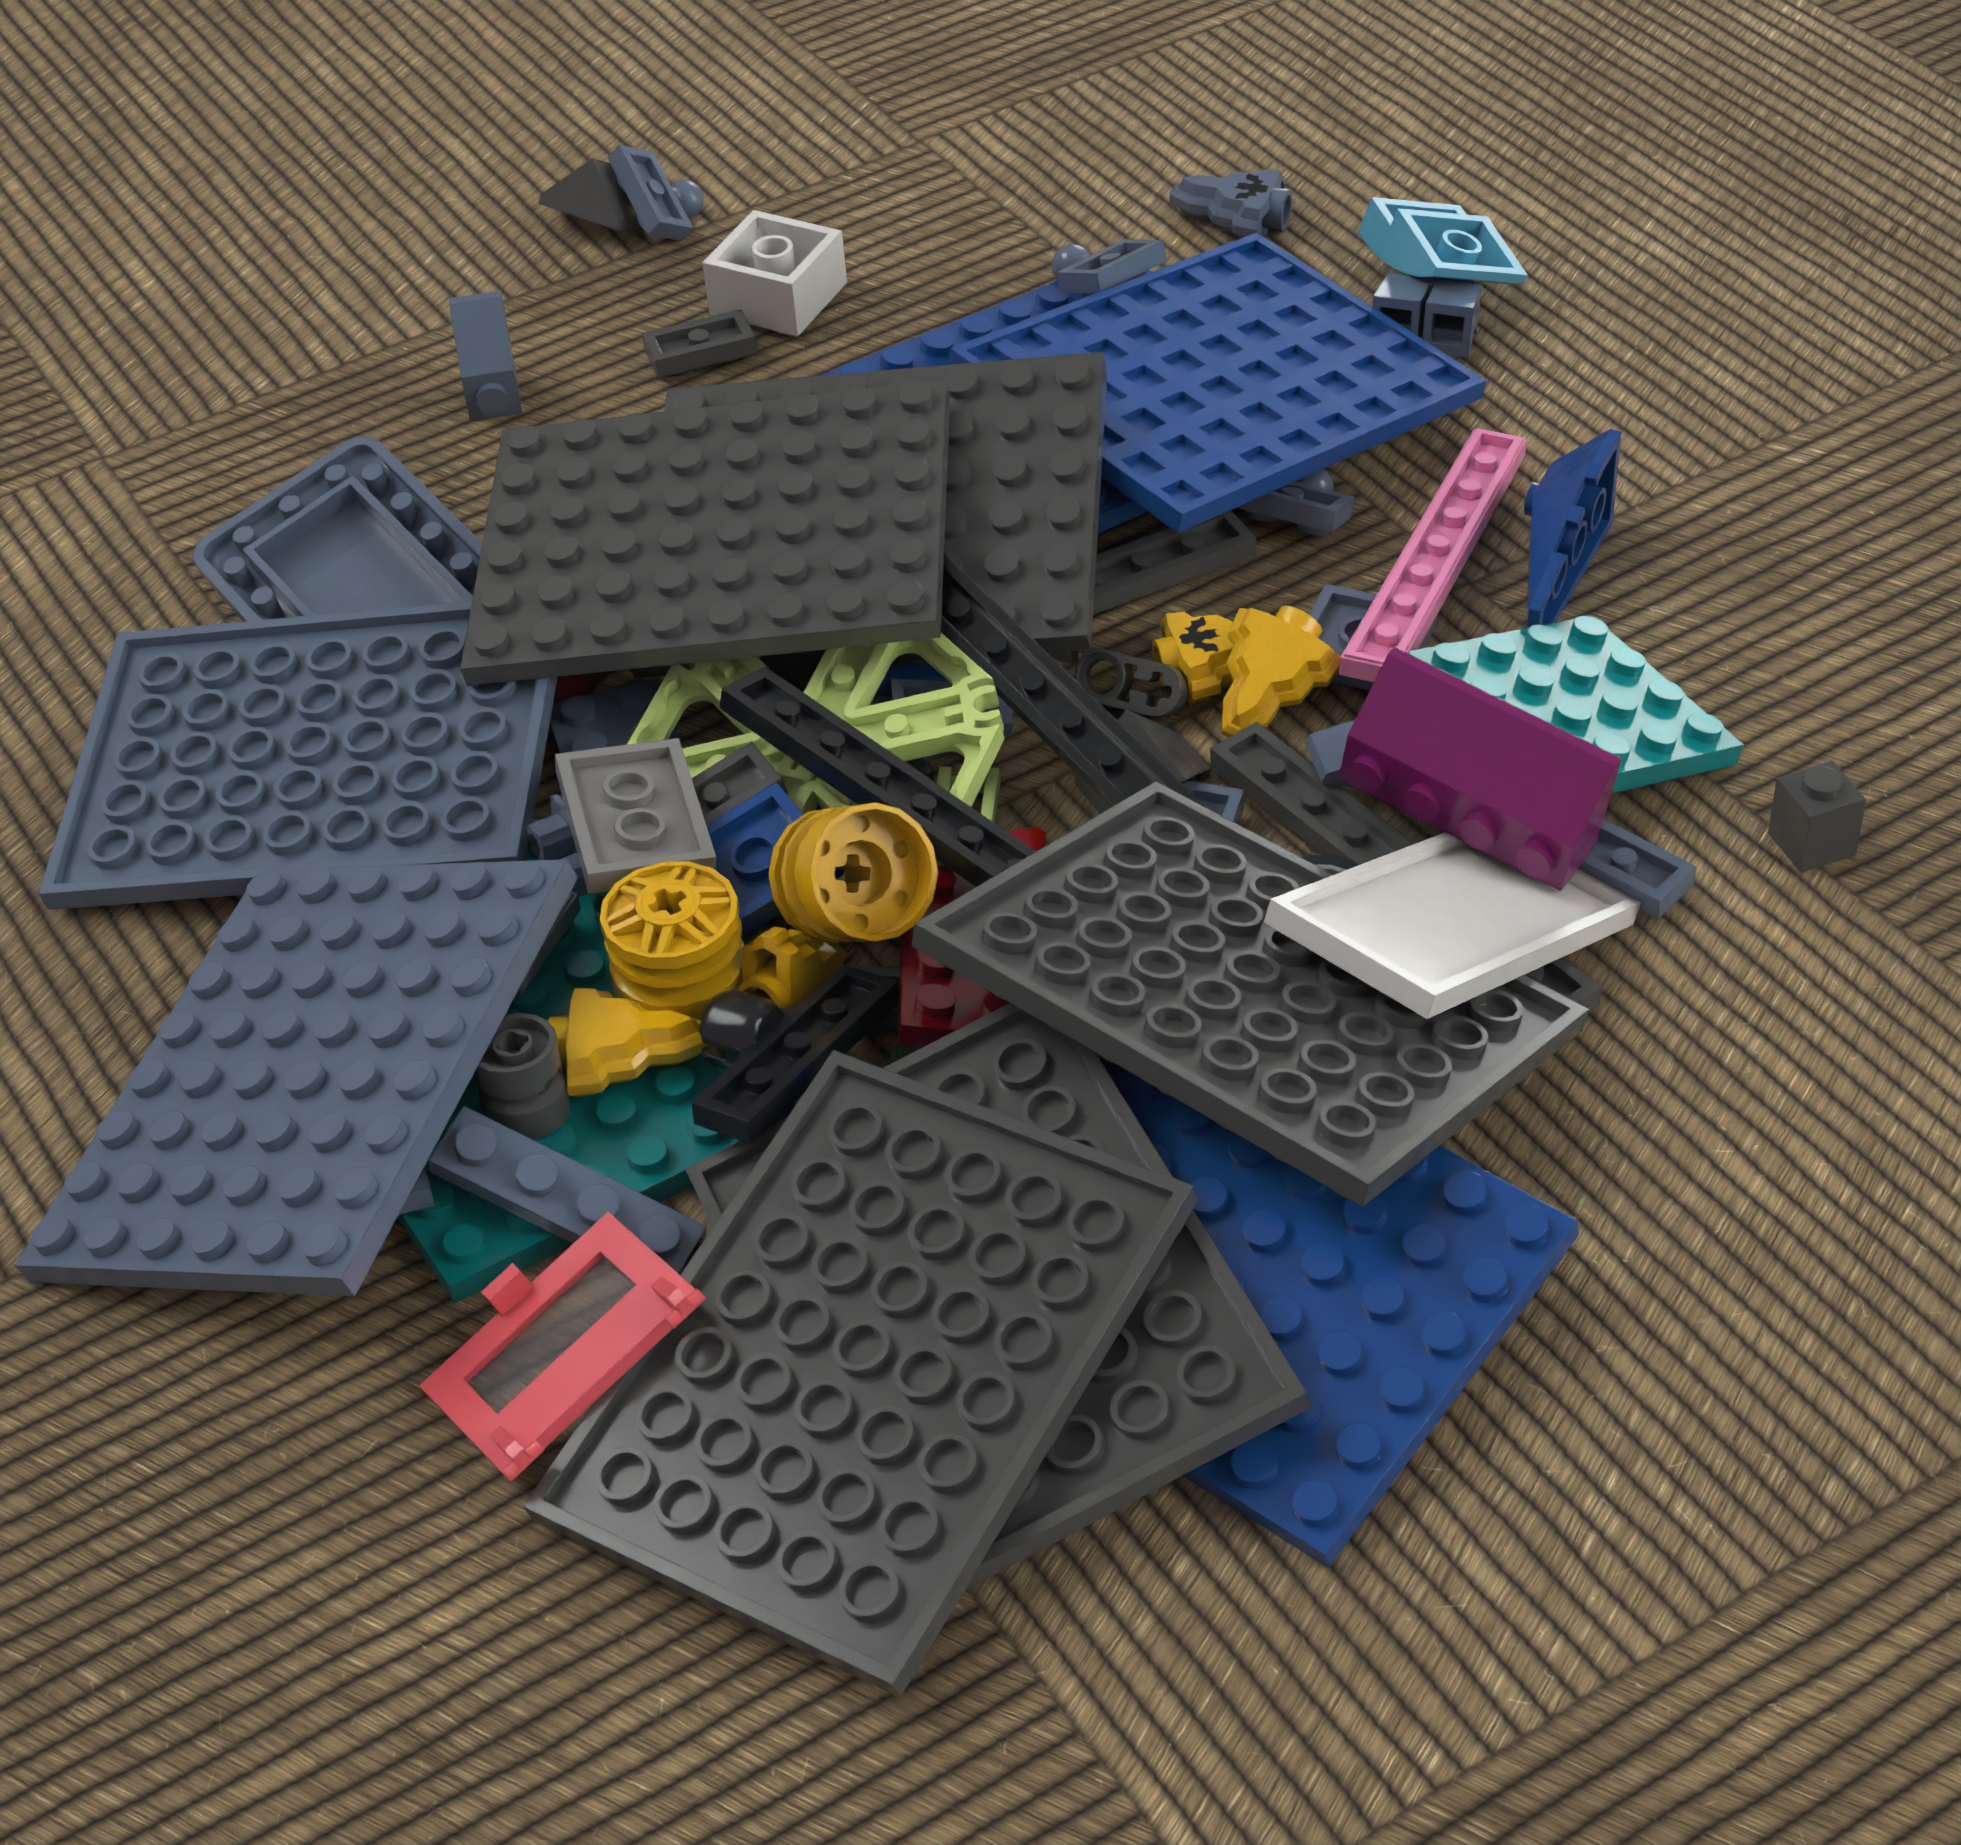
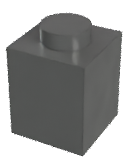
M1833 761L1776 778L1768 834L1801 873L1855 856L1866 798Z

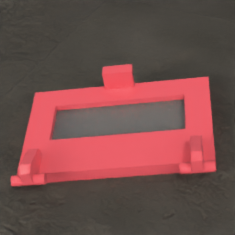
M607 1212L532 1282L512 1263L481 1291L482 1295L493 1305L498 1313L419 1386L509 1481H513L545 1451V1448L665 1335L672 1329H675L704 1302L706 1297L699 1289H695L611 1213Z

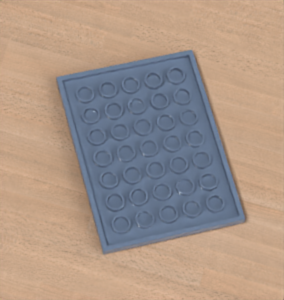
M472 601L117 633L39 895L48 910L244 895L251 879L264 870L526 861L528 850L526 827L533 822L558 677L467 686L460 667Z
M568 860L270 869L257 874L248 883L241 900L228 921L219 930L215 942L199 968L190 977L186 989L169 1016L161 1024L152 1044L139 1065L130 1074L123 1091L106 1118L99 1124L95 1136L76 1167L67 1176L63 1188L42 1222L34 1229L29 1243L14 1266L28 1282L355 1296L578 879Z

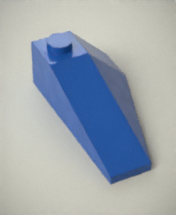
M1610 429L1555 460L1549 466L1540 483L1533 482L1528 490L1524 505V514L1531 516L1526 628H1530L1533 625L1557 622L1613 523L1622 431Z

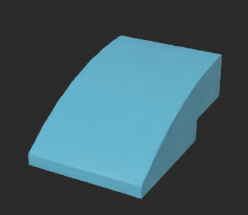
M1372 197L1358 230L1359 235L1367 246L1382 261L1404 274L1426 278L1500 284H1524L1527 273L1487 216L1467 215L1461 205Z

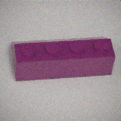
M1394 647L1388 653L1347 735L1339 779L1410 814L1420 821H1424L1443 832L1457 837V839L1467 843L1472 848L1483 851L1522 871L1529 877L1562 891L1596 845L1622 758Z

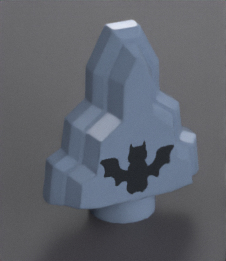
M1264 169L1259 173L1236 172L1224 178L1204 175L1184 177L1181 183L1174 185L1169 194V202L1180 208L1185 215L1195 220L1211 222L1219 226L1223 232L1242 238L1256 232L1266 238L1270 229L1285 231L1290 220L1293 199L1292 191L1284 189L1286 181L1281 171Z

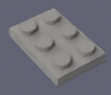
M679 738L555 754L556 775L588 894L610 891L616 882L636 869L659 862L689 861L716 870V854Z

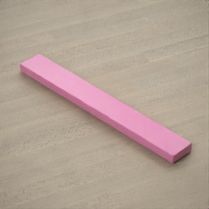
M1479 428L1473 429L1342 653L1339 675L1374 683L1388 653L1394 647L1406 653L1419 648L1526 454L1527 439Z

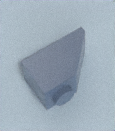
M501 291L448 298L461 380L470 421L521 414L518 377Z

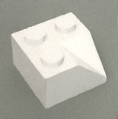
M753 210L702 262L710 315L715 316L741 309L748 324L774 330L783 335L798 337L847 283L841 230Z

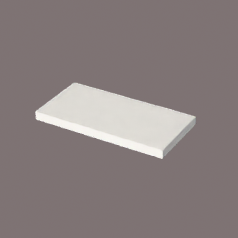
M1445 832L1270 899L1264 923L1428 1019L1632 926L1641 902L1580 869H1577L1563 890L1559 891L1535 878L1529 877L1522 871L1481 850L1472 848L1467 843L1457 839V837Z

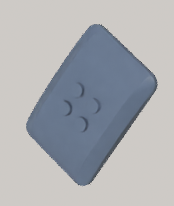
M362 436L344 442L208 533L196 545L193 560L204 578L244 622L472 601L482 542L380 441L373 437Z

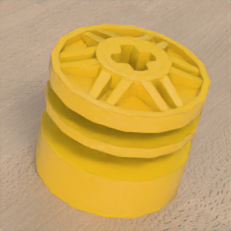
M874 802L809 811L786 827L773 847L768 875L773 901L785 921L796 930L802 931L806 937L830 943L851 941L875 942L899 937L922 919L934 898L938 869L934 847L922 826L900 808ZM835 868L844 869V881L836 880Z
M689 861L659 862L636 869L616 882L603 899L600 925L605 938V950L610 960L609 971L615 998H625L637 1002L649 1011L672 1010L701 1020L707 1005L716 995L724 991L736 990L743 982L742 947L745 945L741 939L742 923L739 918L738 897L730 881L713 868Z

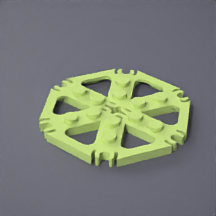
M942 633L940 638L826 649L803 692L904 762L944 752H957L964 757V763L949 792L970 807H972L1005 739L1003 733L1005 729L1000 710L983 712L987 709L1000 707L993 678ZM914 653L920 655L952 684V687L870 705L891 663L903 654ZM760 656L687 663L690 670L680 664L671 665L627 743L635 744L669 739L682 713L690 704L697 701H708L714 704L744 734L682 748L691 778L752 741L783 778L788 791V797L803 815L809 811H815L817 806L821 809L857 805L719 708L722 688L763 667H767L759 659ZM844 872V875H842L841 877L837 878L836 880H842V881H844V880H845V872Z

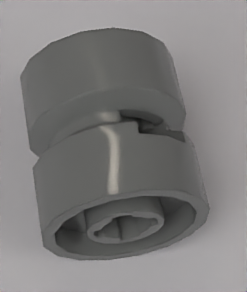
M524 1013L505 1015L474 1072L475 1082L479 1086V1099L483 1115L532 1140H538L554 1133L566 1122L571 1112L570 1097L566 1089V1079L562 1070L556 1032L547 1020L537 1015Z

